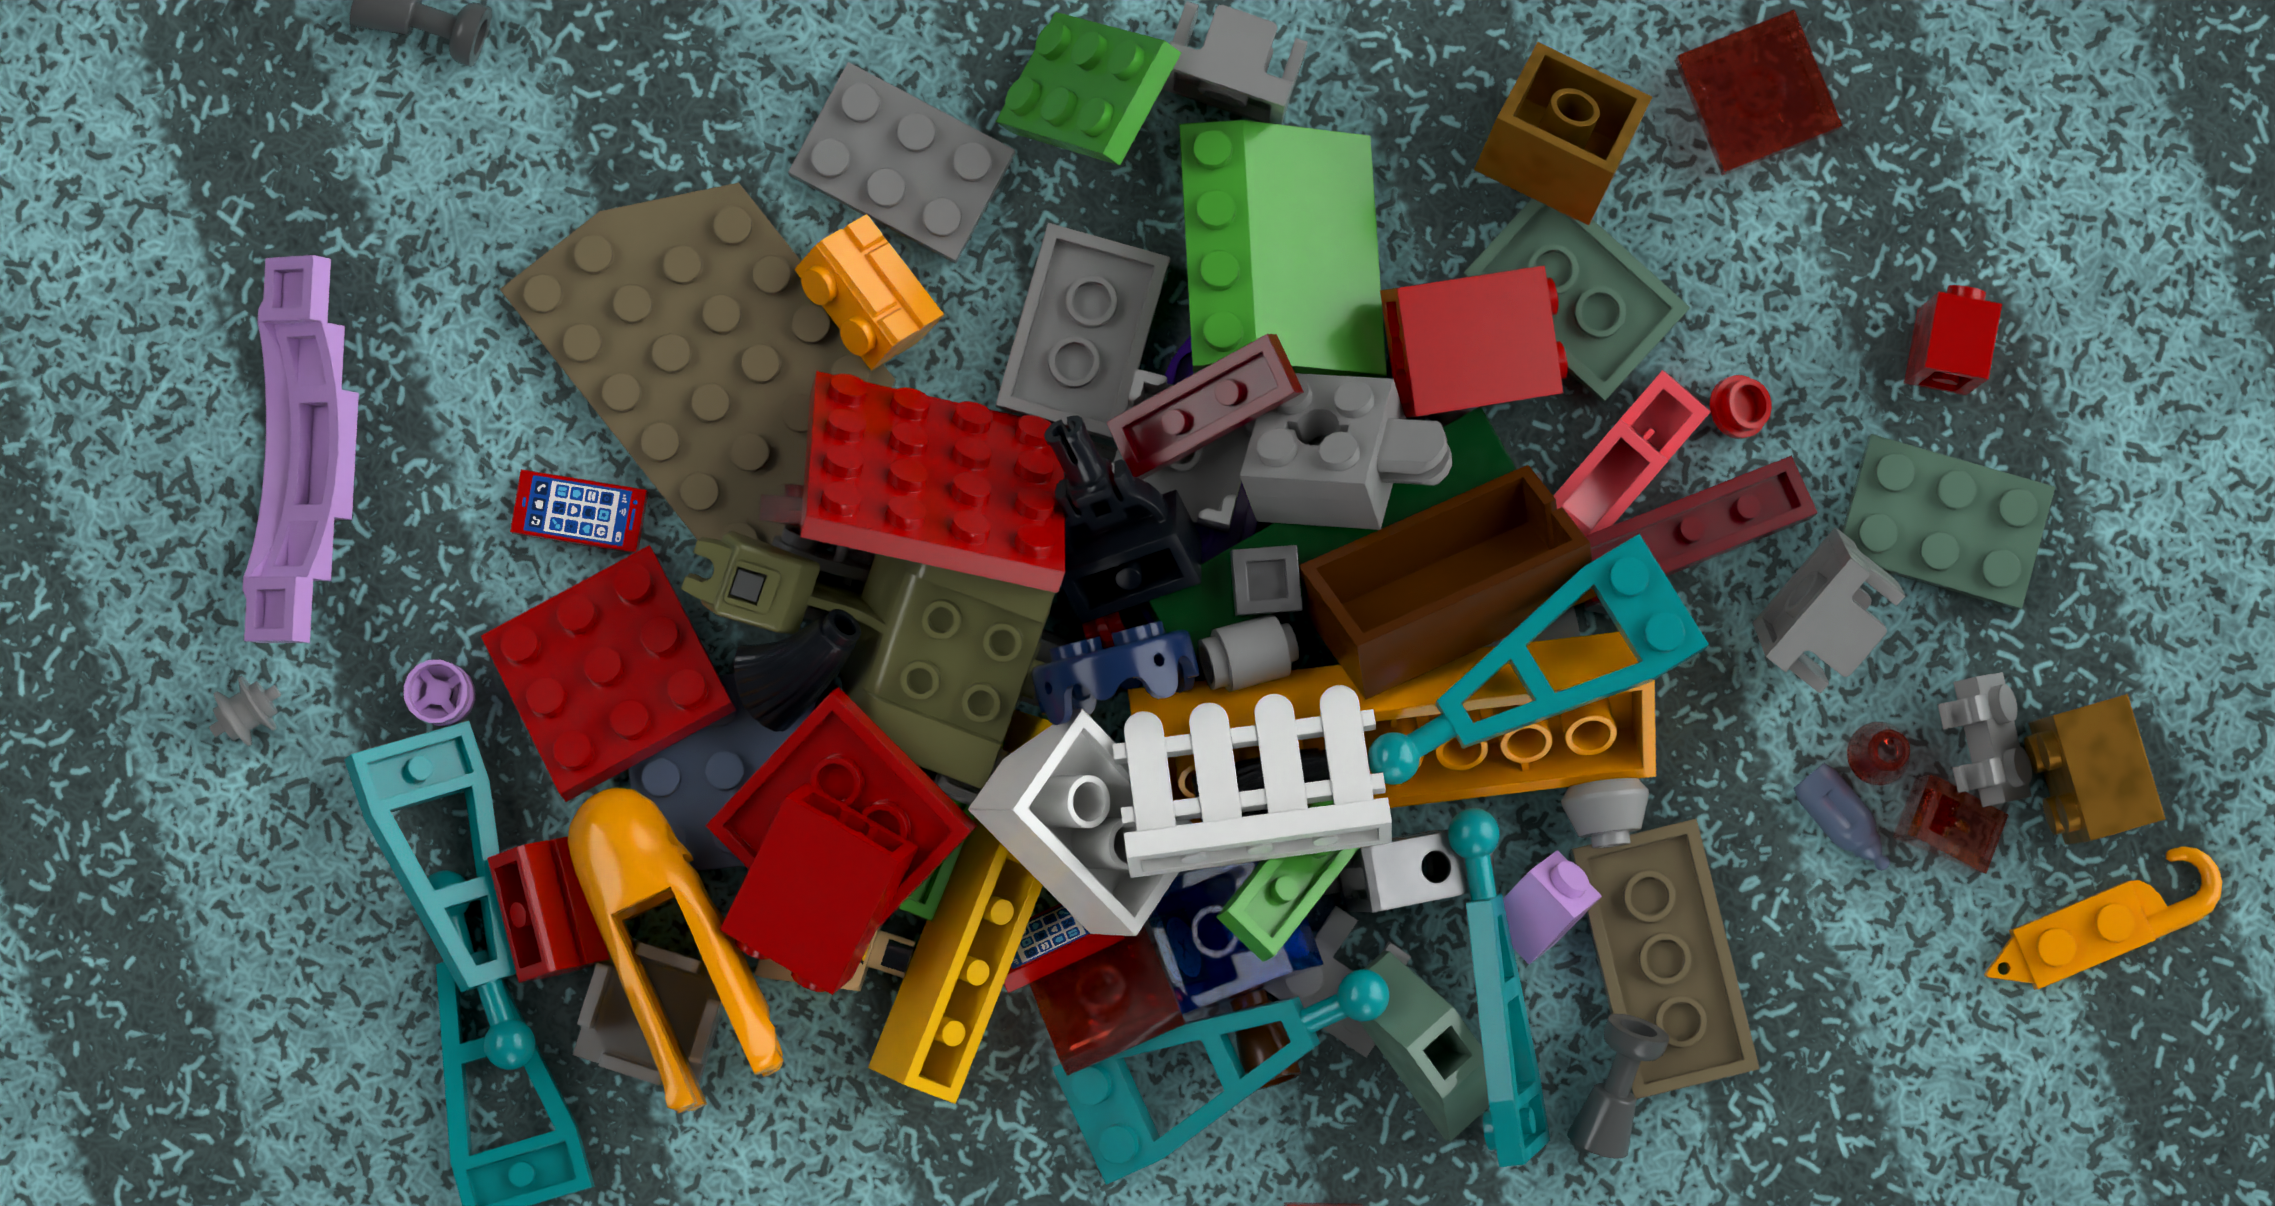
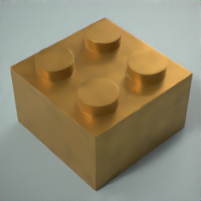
M1537 42L1496 118L1474 170L1562 214L1590 225L1636 133L1652 96Z
M2128 694L2029 722L2032 735L2024 738L2025 750L2033 771L2036 774L2044 773L2050 797L2043 799L2045 817L2054 835L2062 833L2065 845L2093 841L2166 819Z

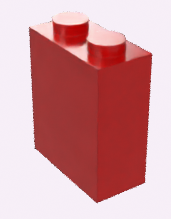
M1545 265L1380 290L1392 375L1406 417H1417L1563 393L1561 379L1567 377L1568 362L1563 344L1560 341H1556L1552 316H1555L1558 312V293L1553 279L1546 276Z
M806 782L785 797L720 930L733 937L736 946L747 955L761 960L771 959L790 970L793 980L804 988L815 992L826 991L833 995L853 978L918 846Z

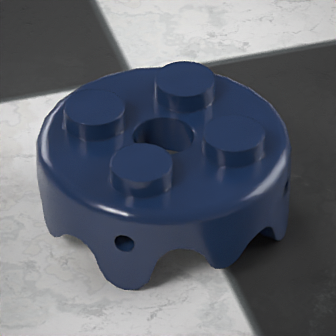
M1162 621L1111 633L1115 645L1113 647L1103 649L1099 636L1049 649L1052 662L1034 667L1031 673L1041 713L1043 715L1046 714L1053 725H1061L1071 720L1074 709H1083L1088 715H1091L1095 710L1097 699L1107 700L1113 697L1119 686L1125 690L1144 686L1146 691L1156 699L1168 698L1174 695L1175 692L1182 693L1193 689L1195 677L1199 676V668L1188 631L1180 629L1165 633Z

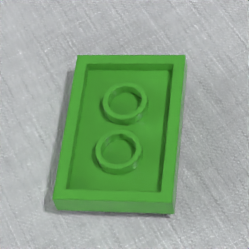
M1055 12L1050 23L1038 35L1035 50L1019 79L1008 90L1005 105L995 122L1016 135L1120 166L1179 59L1181 52L1162 39Z

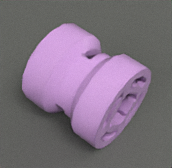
M441 659L427 660L416 665L408 674L404 684V700L409 711L418 719L436 726H451L463 721L471 712L475 703V686L471 677L462 668Z

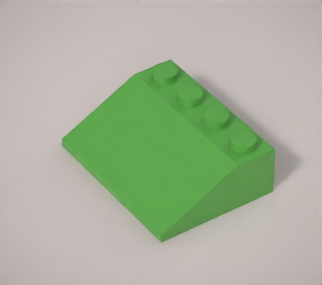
M1248 120L1179 124L1193 374L1266 334H1277L1295 373L1387 378L1371 136Z

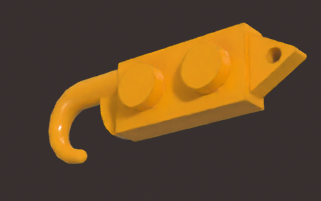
M2181 846L2170 849L2165 855L2169 862L2186 861L2192 863L2201 874V886L2196 894L2167 906L2161 895L2151 885L2140 880L2125 881L2009 930L2011 938L1985 971L1984 976L1987 978L2031 983L2034 990H2038L2198 922L2213 911L2221 897L2222 878L2219 868L2209 855L2197 848ZM2002 962L2007 966V972L2004 975L1998 971V965Z

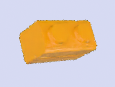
M868 214L848 224L844 229H839L822 239L794 269L801 278L802 288L806 296L813 303L824 308L840 329V337L845 347L854 355L860 356L871 371L923 339L944 316V313L886 240Z

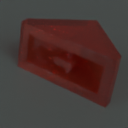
M1926 775L1915 778L1893 838L1986 874L2009 815L1992 805L1982 807L1981 799L1966 791L1958 793L1955 785L1940 777Z

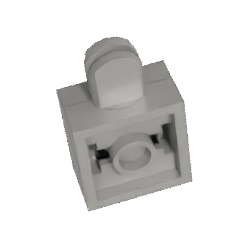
M1295 373L1304 393L1256 418L1240 478L1257 522L1381 530L1393 483L1433 486L1439 484L1448 475L1452 467V453L1441 423L1438 421L1406 419L1394 379Z

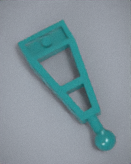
M1638 534L1584 566L1445 692L1435 704L1441 713L1440 716L1408 735L1389 732L1376 738L1368 750L1369 769L1372 774L1383 772L1385 784H1402L1414 776L1422 756L1456 737L1462 749L1647 684L1702 652L1708 647L1709 643L1641 535ZM1592 588L1639 663L1555 693L1527 649V646ZM1509 663L1532 699V702L1473 723L1462 704Z
M470 721L349 755L344 761L364 821L460 991L465 992L475 988L478 990L490 1025L484 1038V1051L488 1060L496 1067L504 1070H515L523 1067L531 1060L535 1052L536 1041L531 1028L523 1021L514 1018L502 982L503 979L516 974L487 859L500 853L490 780ZM464 791L477 878L434 891L394 819L392 812ZM480 900L489 962L476 966L446 910Z
M1468 808L1457 813L1451 820L1448 827V840L1452 849L1465 859L1471 900L1466 903L1490 1108V1111H1485L1483 1115V1131L1488 1149L1497 1151L1499 1167L1524 1165L1551 1140L1541 1078L1502 893L1496 894L1490 854L1495 850L1499 842V826L1495 818L1487 811L1479 808Z
M449 870L438 871L428 877L434 891L466 881L460 874ZM470 903L447 909L446 912L476 966L489 962L488 950L474 952L464 916ZM445 962L436 964L449 1154L462 1206H532L595 1187L578 1125L537 1044L531 1060L524 1065V1068L555 1131L472 1155L465 1064L487 1058L484 1051L485 1037L463 1043L459 987ZM503 979L502 982L514 1018L526 1023Z
M1366 969L1355 970L1343 978L1336 994L1306 1008L1303 1007L1299 996L1122 1036L1052 1067L1107 1185L1156 1163L1176 1151L1321 1044L1316 1031L1347 1017L1359 1022H1367L1378 1018L1388 1006L1389 988L1385 980L1376 972ZM1281 1021L1291 1042L1246 1074L1227 1033ZM1201 1040L1224 1091L1160 1137L1124 1057Z

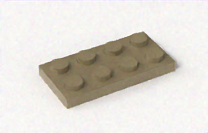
M1697 819L1631 834V844L1593 849L1592 844L1570 849L1573 863L1585 872L1589 883L1602 896L1586 912V917L1611 1015L1626 1014L1644 1019L1657 1025L1669 1035V1042L1663 1056L1655 1061L1640 1062L1630 1090L1636 1099L1760 1069Z

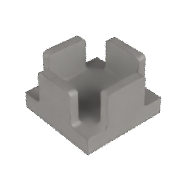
M1186 1L1173 41H1170V45L1180 51L1181 55L1162 89L1257 122L1282 125L1305 57L1308 42L1295 38L1282 79L1267 74L1273 55L1272 44L1277 32L1276 23L1225 5H1219L1213 15L1203 47L1197 50L1188 47L1197 21L1199 5Z
M1834 527L1752 624L1765 656L1784 672H1787L1788 669L1821 694L1829 685L1824 670L1803 652H1813L1843 677L1850 676L1887 633L1885 625L1866 610L1871 605L1872 600L1869 594L1860 586L1867 582L1896 606L1904 599L1905 594L1897 580L1864 555L1857 548L1853 540Z
M632 938L636 946L634 954L641 957L700 1085L724 1011V1006L703 960ZM609 954L610 960L596 964L577 1025L581 1026V1030L572 1055L599 1063L598 1066L656 1085H663L645 1037Z

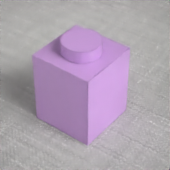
M1558 850L1532 868L1503 898L1513 948L1529 965L1554 946L1602 897L1589 883L1585 872L1573 862L1568 861Z

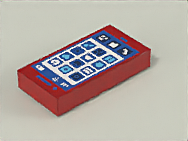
M521 469L510 532L516 535L633 554L639 551L649 492L645 489Z
M1060 903L1030 917L1005 979L1004 986L1008 993L1015 991L1120 942L1125 937L1123 935L1090 934Z

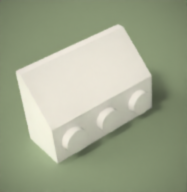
M1074 709L1069 722L1061 725H1051L1005 757L968 810L1090 934L1137 936L1179 872L1130 878L1124 833L1137 831V828H1123L1121 815L1122 807L1134 806L1128 763L1115 765L1112 744L1116 743L1083 709ZM1190 820L1176 821V826L1193 824Z

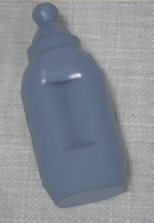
M1823 763L1794 787L1800 804L1835 845L1843 850L1853 852L1856 857L1859 856L1863 859L1874 861L1875 867L1878 870L1882 871L1889 867L1890 859L1882 855L1881 836L1877 833L1873 813L1834 768Z

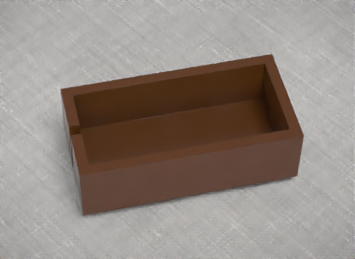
M1526 465L1299 565L1307 619L1366 700L1507 637L1577 572L1591 563L1592 553L1589 540L1562 507L1557 509L1554 496L1531 467ZM1591 588L1570 608L1596 597L1593 589Z

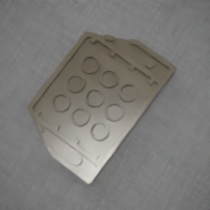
M739 182L599 211L500 288V291L697 540L701 537L722 540L723 535L729 531H735L772 545L774 536H781L784 526L801 528L810 391L816 371L833 375L841 373L851 374L861 378L864 382L894 388L896 385L895 378L883 364L871 371L860 356L854 355L845 347L840 337V329L821 305L813 303L804 293L801 278L794 270L801 260Z

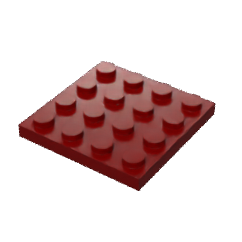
M816 371L810 391L800 537L1058 593L1065 574V514L1055 497L1054 491L1057 483L1064 479V470L1044 437L1046 430L1053 423L1035 415L1021 417L990 410L976 402L964 401L958 403L927 396L925 393L914 388L903 387L896 389L864 382L861 378L851 374L841 373L833 375Z

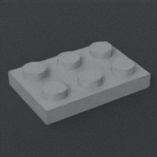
M848 62L791 165L788 174L792 178L863 215L868 214L872 220L956 264L1016 152L1015 149Z
M1048 223L995 404L996 408L1023 416H1039L1050 423L1062 420L1065 427L1069 429L1067 417L1078 415L1082 417L1088 434L1114 441L1106 422L1128 409V396L1135 369L1140 368L1170 263V257Z

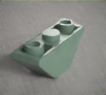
M1383 951L1364 969L1376 972L1385 980L1389 988V1003L1386 1010L1378 1018L1367 1022H1360V1024L1444 1140L1451 1142L1489 1107L1482 1046L1451 1004L1390 951Z

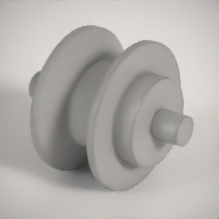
M241 675L238 677L240 692L231 698L218 691L214 693L218 706L213 708V712L218 721L209 726L215 737L226 732L233 741L240 738L247 746H251V730L262 724L272 731L277 729L272 716L278 712L272 701L280 697L281 693L275 685L264 690L259 682L255 681L250 684Z

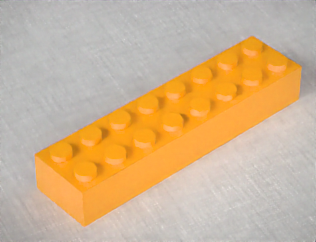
M1620 632L1531 642L1527 646V649L1555 693L1639 663ZM1496 646L1480 648L1366 700L1342 666L1332 665L1291 670L1288 677L1233 692H1228L1225 687L1211 690L1206 680L1195 681L1193 689L1182 693L1175 692L1174 695L1164 699L1152 697L1145 687L1128 689L1130 715L1141 711L1151 712L1161 720L1164 737L1190 734L1189 718L1192 711L1200 704L1215 703L1226 711L1230 728L1255 725L1254 711L1258 701L1269 694H1280L1292 703L1295 719L1321 716L1320 698L1325 690L1335 685H1344L1351 688L1357 694L1360 711L1374 709L1376 730L1364 731L1368 755L1371 744L1379 736L1389 732L1408 735L1440 716L1441 713L1435 705L1436 701ZM1508 663L1462 705L1474 723L1532 702V699ZM1655 680L1462 749L1456 737L1422 756L1419 767L1411 779L1397 785L1385 784L1386 793L1376 794L1373 797L1374 799L1388 797L1390 808L1564 788L1606 779L1656 777ZM1324 737L1298 740L1299 749H1325ZM1259 746L1233 749L1234 762L1259 757ZM1193 754L1167 758L1173 801L1195 798L1191 782L1192 774L1196 773ZM1201 818L1190 819L1192 823L1202 822Z

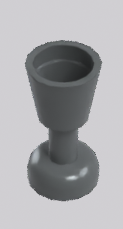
M353 0L350 11V25L356 28L402 35L410 34L413 28L450 40L449 52L454 61L472 67L480 56L488 34L492 9L489 6L472 2L464 6L458 16L424 5L422 0Z
M1612 1014L1608 1016L1604 1027V1040L1611 1049L1616 1051V1055L1606 1083L1594 1085L1570 1126L1567 1136L1574 1144L1590 1153L1602 1157L1620 1159L1628 1156L1636 1107V1097L1630 1090L1640 1062L1655 1061L1663 1056L1669 1042V1035L1657 1025L1644 1019L1626 1014Z

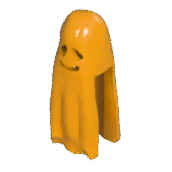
M610 788L590 796L578 808L570 823L568 846L579 883L658 1069L665 1091L667 1108L673 1109L679 1114L685 1111H695L707 1105V1102L641 957L634 954L636 946L625 921L676 898L754 1074H762L763 1077H766L780 1070L784 1060L783 1052L775 1033V1027L770 1021L769 1005L743 951L736 946L733 937L720 930L725 918L709 897L699 874L690 865L689 862L694 860L691 853L677 839L658 806L635 789Z

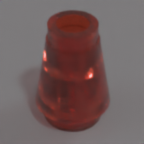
M1871 722L1860 727L1852 735L1847 748V759L1853 773L1862 781L1872 785H1887L1898 780L1907 770L1911 758L1910 745L1905 735L1894 725L1885 722ZM1883 739L1886 745H1894L1896 758L1888 760L1889 763L1882 760L1878 754V746Z

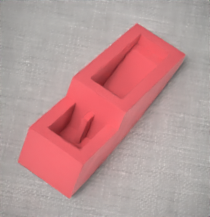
M1662 370L1554 494L1557 509L1562 507L1585 536L1612 526L1710 414V409L1666 371Z

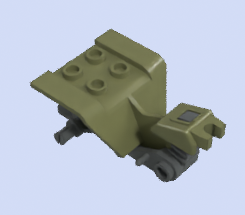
M784 526L782 535L774 536L772 545L735 531H729L723 535L722 540L701 537L697 540L693 553L710 559L714 566V573L710 578H703L697 574L689 573L684 578L682 590L700 599L703 606L718 616L776 633L795 634L799 631L803 618L813 622L833 609H842L851 614L860 625L861 636L856 641L852 653L840 670L843 692L916 765L980 789L984 787L991 776L1015 709L1021 701L1039 706L1031 676L1033 668L1052 662L1049 649L1071 644L1066 637L1044 629L1055 592L880 554L875 555L872 566L847 558L850 548L838 545L835 553L818 547L820 541L800 537L801 528ZM825 573L844 577L841 584L849 587L852 586L854 580L861 581L858 592L823 580Z

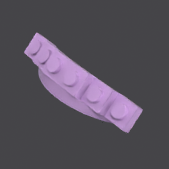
M316 255L265 259L264 295L258 309V327L265 375L266 441L258 522L252 551L243 576V592L246 597L244 641L310 643L313 581H331L334 520H352L359 393L341 390L345 326L328 323L331 259Z

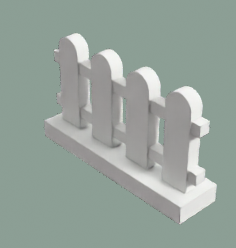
M1335 685L1325 690L1320 698L1321 716L1295 719L1292 703L1280 694H1269L1258 701L1254 711L1255 725L1230 728L1226 711L1215 703L1200 704L1192 711L1189 718L1190 734L1164 737L1161 720L1151 712L1141 711L1131 715L1124 726L1125 742L1112 744L1115 765L1128 763L1134 806L1121 808L1123 828H1137V831L1124 833L1130 878L1392 843V819L1388 797L1374 799L1373 797L1376 794L1386 793L1383 772L1370 774L1364 731L1376 730L1374 709L1360 711L1357 694L1347 686ZM1324 737L1330 780L1304 783L1298 740ZM1259 746L1264 788L1239 792L1233 749ZM1193 754L1199 797L1173 801L1167 758ZM1333 800L1334 804L1308 808L1309 803ZM1268 809L1267 814L1242 817V812ZM1202 818L1203 821L1176 826V821Z

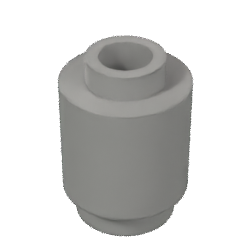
M1274 614L1213 629L1211 637L1198 641V656L1201 669L1211 690L1225 687L1228 692H1233L1288 677L1291 673V662L1297 661L1299 658L1298 645L1292 627L1289 623L1280 624Z

